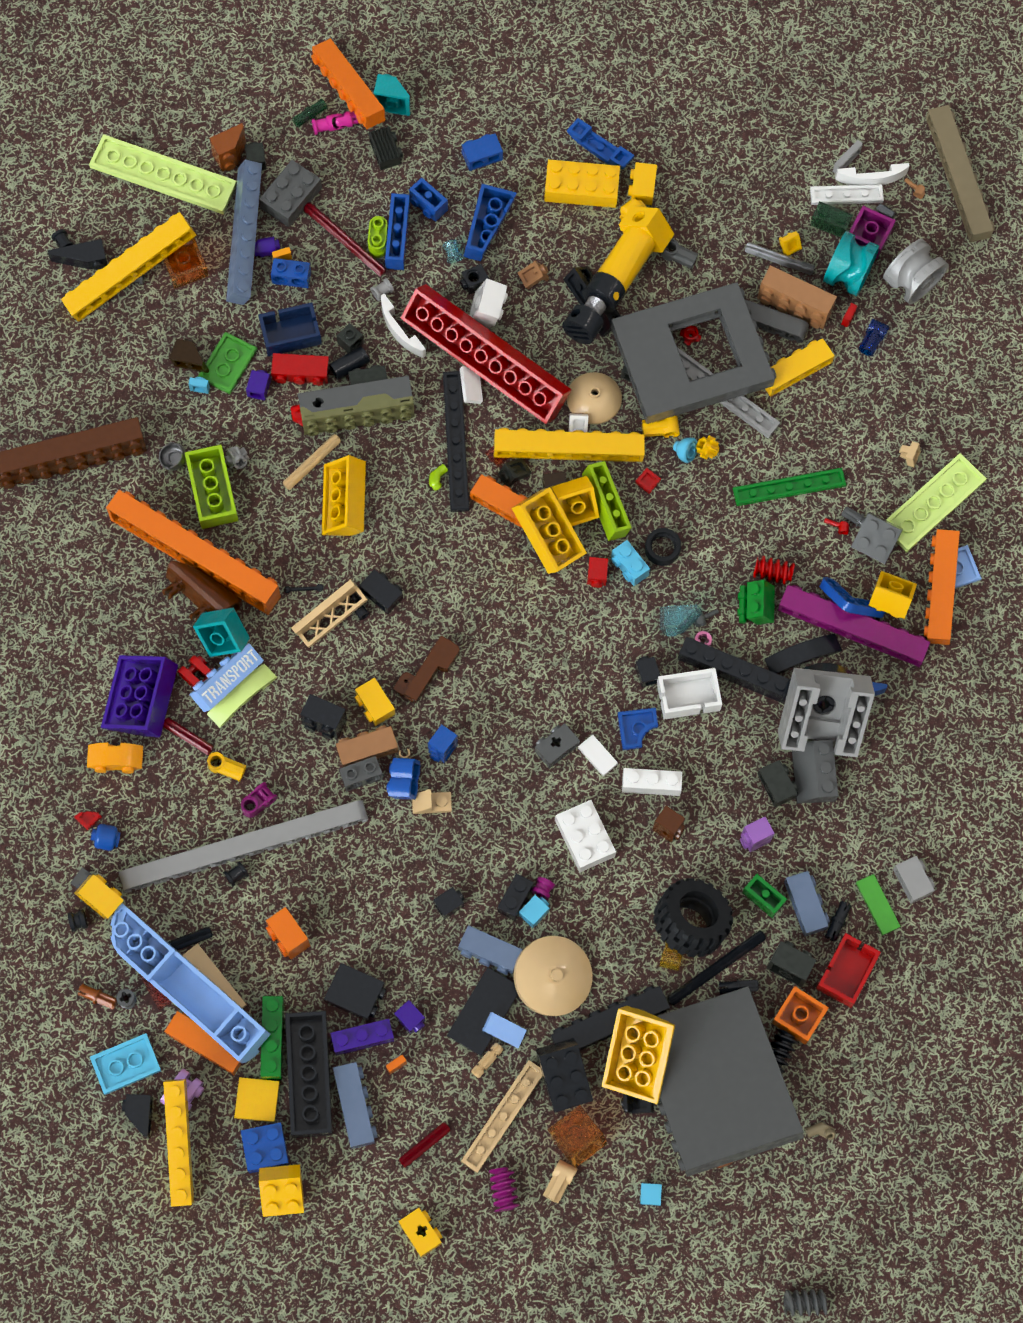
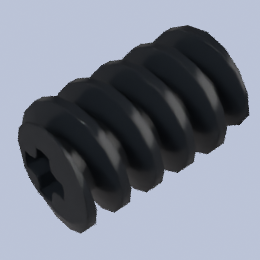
M777 1029L780 1034L774 1035L776 1041H772L770 1045L773 1048L772 1050L781 1073H785L781 1066L789 1065L785 1058L792 1059L788 1052H795L796 1050L792 1047V1044L799 1045V1042L790 1033Z

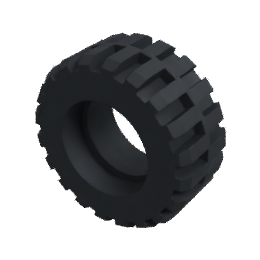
M694 878L678 880L668 887L654 909L655 915L653 920L654 924H657L655 929L658 934H661V940L669 944L668 947L670 949L677 950V953L681 955L685 953L688 957H695L696 955L704 957L706 954H711L718 949L732 929L733 916L731 915L733 912L731 906H728V899L722 896L723 893L719 889L716 890L713 884H706L704 880L697 879V881H694ZM680 908H689L699 913L704 919L707 928H699L687 922L682 916Z

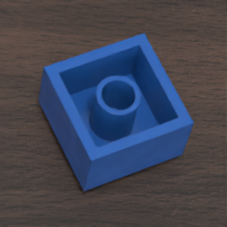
M281 1122L241 1130L249 1173L259 1172V1168L290 1165Z

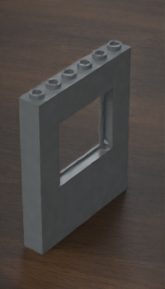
M738 282L611 319V329L646 424L773 387L776 373L774 368H771L769 365V354L764 352L763 339L757 334V323L750 316V305L745 303V293L743 288L739 287ZM719 318L738 367L690 381L672 331Z

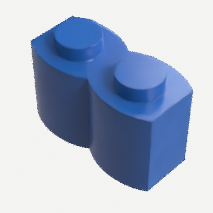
M393 758L392 763L389 765L391 778L387 783L388 796L394 799L415 800L418 792L420 761L416 759Z

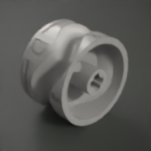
M922 238L905 248L893 260L883 275V279L892 288L904 287L905 295L903 298L908 304L917 302L933 289L949 268V264L942 257L932 259L929 256L931 246Z

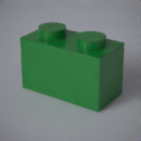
M758 874L752 878L742 892L771 918L777 914L787 901L786 897Z

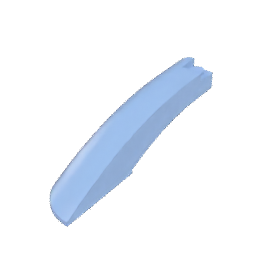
M121 903L115 910L111 920L112 936L110 937L117 953L237 1061L246 1063L253 1059L260 1052L258 1048L271 1034L158 933Z

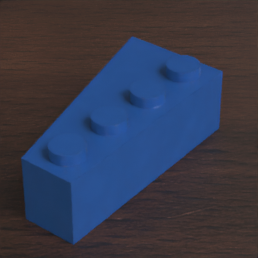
M486 184L481 185L463 257L481 262L516 198V192Z

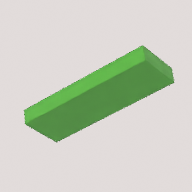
M872 874L857 881L856 885L881 935L883 936L900 928L901 926L875 875Z

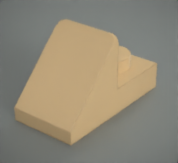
M431 789L417 793L416 799L412 800L413 814L452 812L451 792L431 793Z

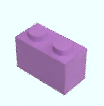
M763 817L744 827L740 842L744 849L748 848L749 852H752L770 843L775 833L766 817Z

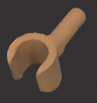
M906 178L904 182L915 190L913 195L922 199L925 195V187L923 185H916Z

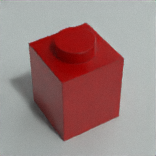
M589 557L587 584H591L595 588H600L602 585L606 586L608 558Z

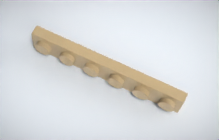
M528 1060L461 1160V1163L477 1174L543 1077L539 1066Z

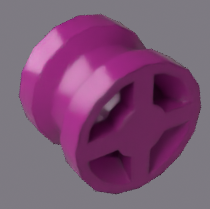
M538 876L537 884L532 888L531 892L548 900L550 898V891L554 889L555 884L546 878Z

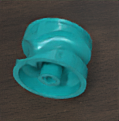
M845 231L832 256L823 282L834 286L837 282H844L847 292L857 297L869 275L880 246L873 242L861 246L856 243L855 234Z

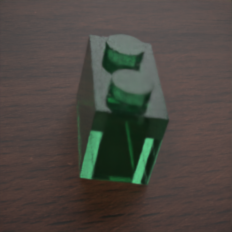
M819 201L810 226L842 238L851 224L853 215Z

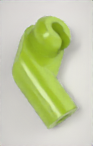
M444 464L430 473L429 485L435 491L442 487L440 477L448 472Z

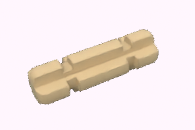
M494 1043L491 1050H488L478 1062V1066L476 1065L471 1072L475 1077L480 1078L484 1074V1070H487L496 1060V1056L502 1053V1046Z

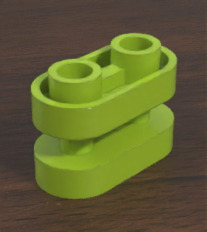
M375 216L369 222L368 250L369 254L374 258H381L386 254L388 224L387 220L382 216Z

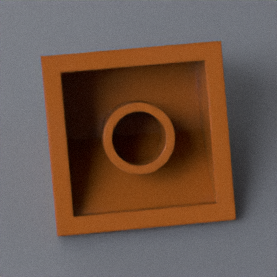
M242 123L209 138L213 157L222 172L233 170L240 162L246 144Z

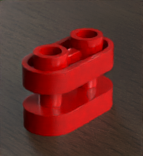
M193 655L188 660L191 665L188 669L182 666L177 671L180 677L191 687L200 681L193 675L196 671L205 678L202 680L203 682L207 679L206 674L212 670L206 666L207 662L200 655L198 657Z

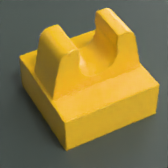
M796 231L787 233L784 237H779L780 246L785 255L789 256L802 249L800 236Z

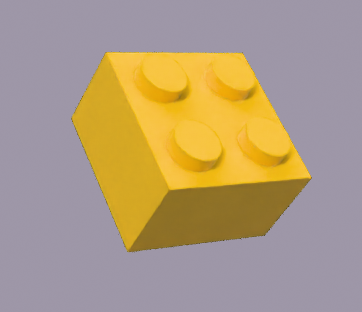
M587 476L551 487L572 526L600 518L594 487Z
M881 571L868 606L876 608V611L887 612L895 618L905 619L917 584Z
M92 874L87 877L74 894L101 917L108 919L124 901L121 898L122 893L114 887L109 888L105 885L107 881L101 875Z
M300 1164L259 1168V1188L263 1217L304 1213V1194Z

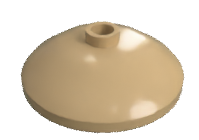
M585 373L577 377L569 386L572 391L567 397L568 408L574 414H588V424L605 423L616 416L622 404L621 390L611 377L603 373Z

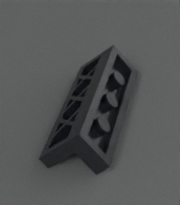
M588 266L574 267L563 279L580 305L586 303L583 297V290L594 276ZM616 309L609 314L602 313L601 317L604 324L599 331L601 337L608 335L612 330L611 319L621 317Z

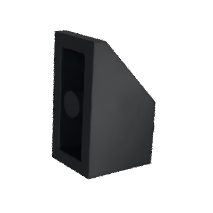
M127 1094L126 1099H123L122 1112H125L127 1118L145 1138H150L153 1097L151 1095Z

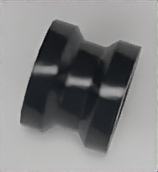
M80 909L77 913H67L72 932L77 931L79 928H88L84 909Z

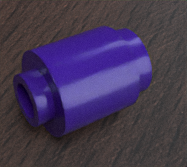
M274 236L257 239L255 242L256 257L272 256L273 251L281 249L279 239L275 240Z

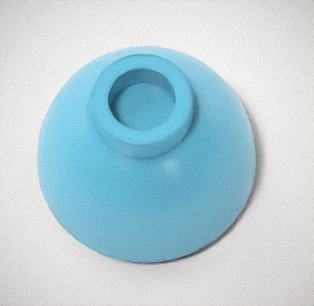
M689 437L674 443L673 450L681 461L689 463L695 458L697 454V440Z

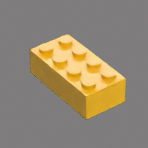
M548 159L544 202L616 208L620 166Z
M550 487L538 491L512 507L514 514L548 574L560 571L587 554Z

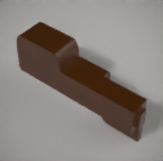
M440 636L417 674L414 676L409 672L403 673L393 690L410 702L417 704L437 671L449 672L460 654V648L454 642Z

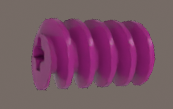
M508 1167L489 1170L490 1174H494L490 1178V1182L496 1183L491 1186V1190L497 1191L492 1194V1198L498 1199L493 1203V1206L499 1207L494 1212L509 1211L517 1208L519 1204L513 1203V1200L517 1199L518 1196L512 1194L513 1191L517 1190V1187L511 1186L512 1183L516 1182V1179L509 1177L515 1172L508 1170Z

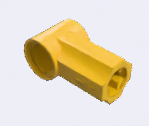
M678 416L649 424L642 420L644 437L664 436L669 438V436H679Z
M219 752L211 753L207 759L208 768L211 772L222 774L239 782L247 767L242 763L224 757ZM214 759H219L222 763L215 767L211 765V762Z

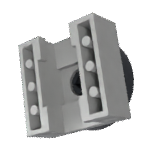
M816 663L803 669L794 668L792 677L787 682L783 693L784 708L778 728L781 749L804 752L807 739L833 740L836 742L834 747L835 755L858 757L875 696L871 676L853 674L847 668L833 663Z

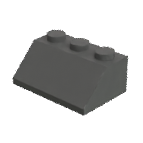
M833 740L807 742L804 752L792 750L794 780L798 788L797 804L836 802L838 787Z

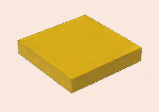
M239 1077L234 1118L275 1122L280 1081Z

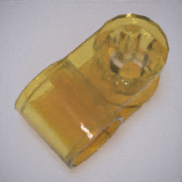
M665 943L659 967L679 971L682 955L677 953V950L670 949L668 947L669 944Z

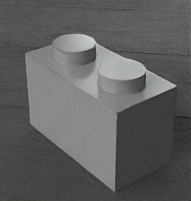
M917 856L899 863L893 868L911 904L932 895L935 891V884L932 878L927 877L925 873L926 867Z

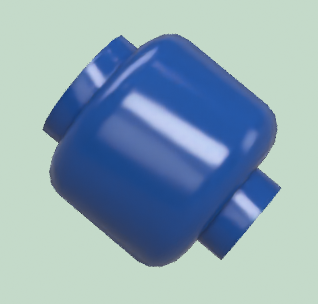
M99 824L97 829L92 830L90 840L94 841L95 848L112 851L114 847H118L121 832H118L115 826Z

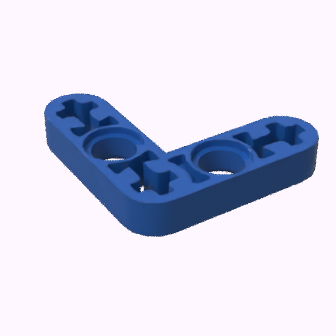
M823 577L819 585L846 612L883 618L886 613L884 611H876V608L868 606L870 600L852 597L838 582L831 578Z

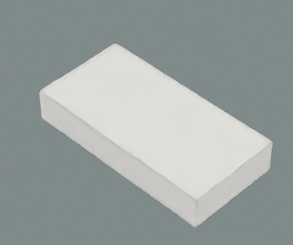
M462 366L460 368L464 403L481 404L483 396L480 376L468 367Z
M591 735L578 746V749L602 776H605L618 765V762L594 735Z

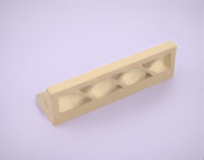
M350 579L291 627V629L310 648L367 602L368 599ZM354 592H357L362 598L356 604L349 603L350 596ZM339 605L345 606V612L341 616L335 615V608ZM324 617L330 618V625L327 628L320 627V621ZM309 629L316 630L315 637L311 641H308L303 635Z

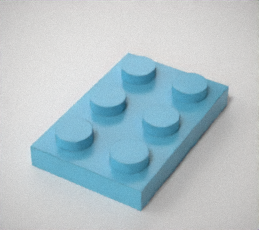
M147 1033L90 1057L104 1095L161 1072Z

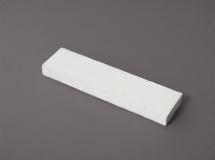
M882 184L810 187L811 205L883 203L884 201Z

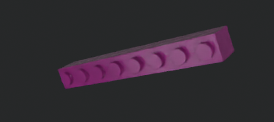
M787 585L778 607V611L917 667L921 666L930 644L923 636H914L903 628H894L888 622H879L871 616L846 612L833 600L822 599L818 594L813 592L807 593L795 585Z

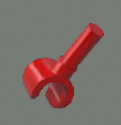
M827 518L824 519V523L838 527L839 534L848 535L849 524L846 521L839 523Z

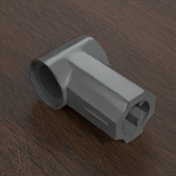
M671 239L661 253V256L667 261L673 260L692 269L698 253L680 246L676 240ZM671 248L674 252H669L666 249Z

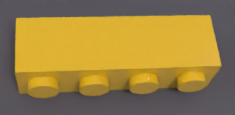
M823 338L818 341L814 340L806 348L795 350L791 356L783 357L775 365L771 366L775 370L776 379L773 387L766 388L765 390L771 397L831 364L835 355Z

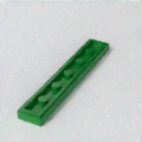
M837 468L733 487L732 490L736 506L846 487L843 469Z

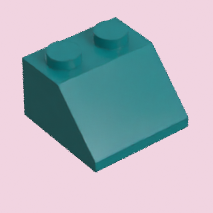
M378 74L374 96L384 107L385 112L410 116V95L398 79L389 74Z

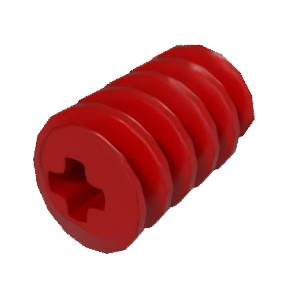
M762 556L760 560L757 557L753 578L760 574L761 580H763L767 575L769 582L775 577V583L782 579L783 585H786L788 581L791 583L795 563L788 567L787 561L780 565L779 559L773 564V558L771 557L767 562L765 556Z

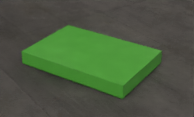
M225 332L206 362L209 372H200L198 377L205 378L209 381L210 385L231 394L258 348Z

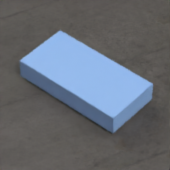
M490 1012L482 1031L515 1048H519L527 1031L493 1012Z

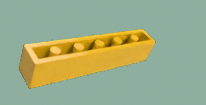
M186 1079L166 1080L163 1082L171 1207L192 1205L194 1203L187 1082Z

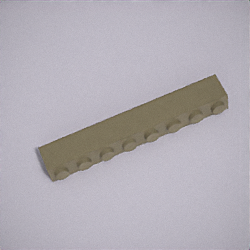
M949 105L929 109L926 120L969 242L991 238L995 230L994 223L989 218L988 206L984 204L983 192L977 185V175L972 171V161L970 157H967L966 144L961 140V131L959 126H956L955 114L951 111Z

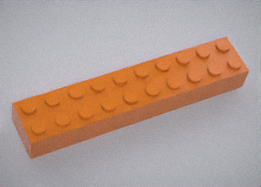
M121 490L117 491L106 507L111 521L177 561L204 572L229 589L238 598L263 613L270 614L281 598L278 583L273 578H265L256 568L252 567L250 569L245 566L246 563L241 559L230 557L226 550L222 548L220 550L217 549L208 539L202 540L193 530L188 529L187 531L182 528L178 521H171L166 518L163 512L159 510L154 511L146 502H139L134 499L135 497L127 491L124 493Z

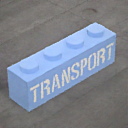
M248 643L242 652L234 653L230 658L227 656L219 662L221 666L217 670L214 668L206 674L207 679L196 683L192 687L194 691L189 695L203 712L209 711L264 660Z

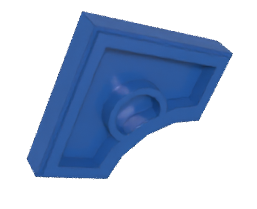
M656 708L617 712L622 750L642 748V740L645 734L652 729L658 728Z

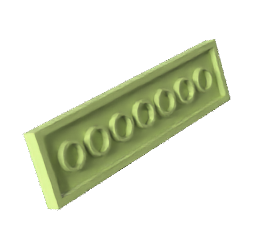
M104 134L89 163L92 169L223 215L237 185L236 180Z

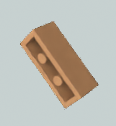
M380 726L375 729L376 731L370 733L366 731L359 733L355 738L339 740V743H336V749L342 767L374 756L378 759L399 752L391 726Z

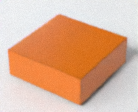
M400 1055L388 1063L386 1069L391 1075L406 1065L407 1061L403 1055Z

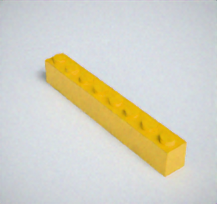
M180 212L172 215L167 222L157 226L148 236L142 237L133 247L127 248L118 258L112 259L103 269L97 270L88 280L82 281L77 288L66 293L65 297L61 299L71 316L78 322L194 238L196 233Z
M499 428L495 429L494 457L643 462L645 455L644 434H639L638 432L621 434L617 431L611 433L593 431L588 433L581 430L565 432L564 430L547 431L545 429H537L536 431H528L525 428L517 430Z

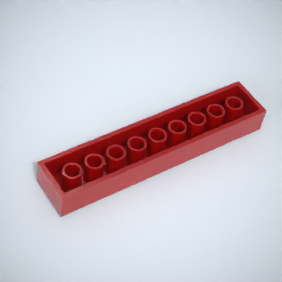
M427 284L415 289L400 319L543 423L547 424L557 417L572 391L571 388Z

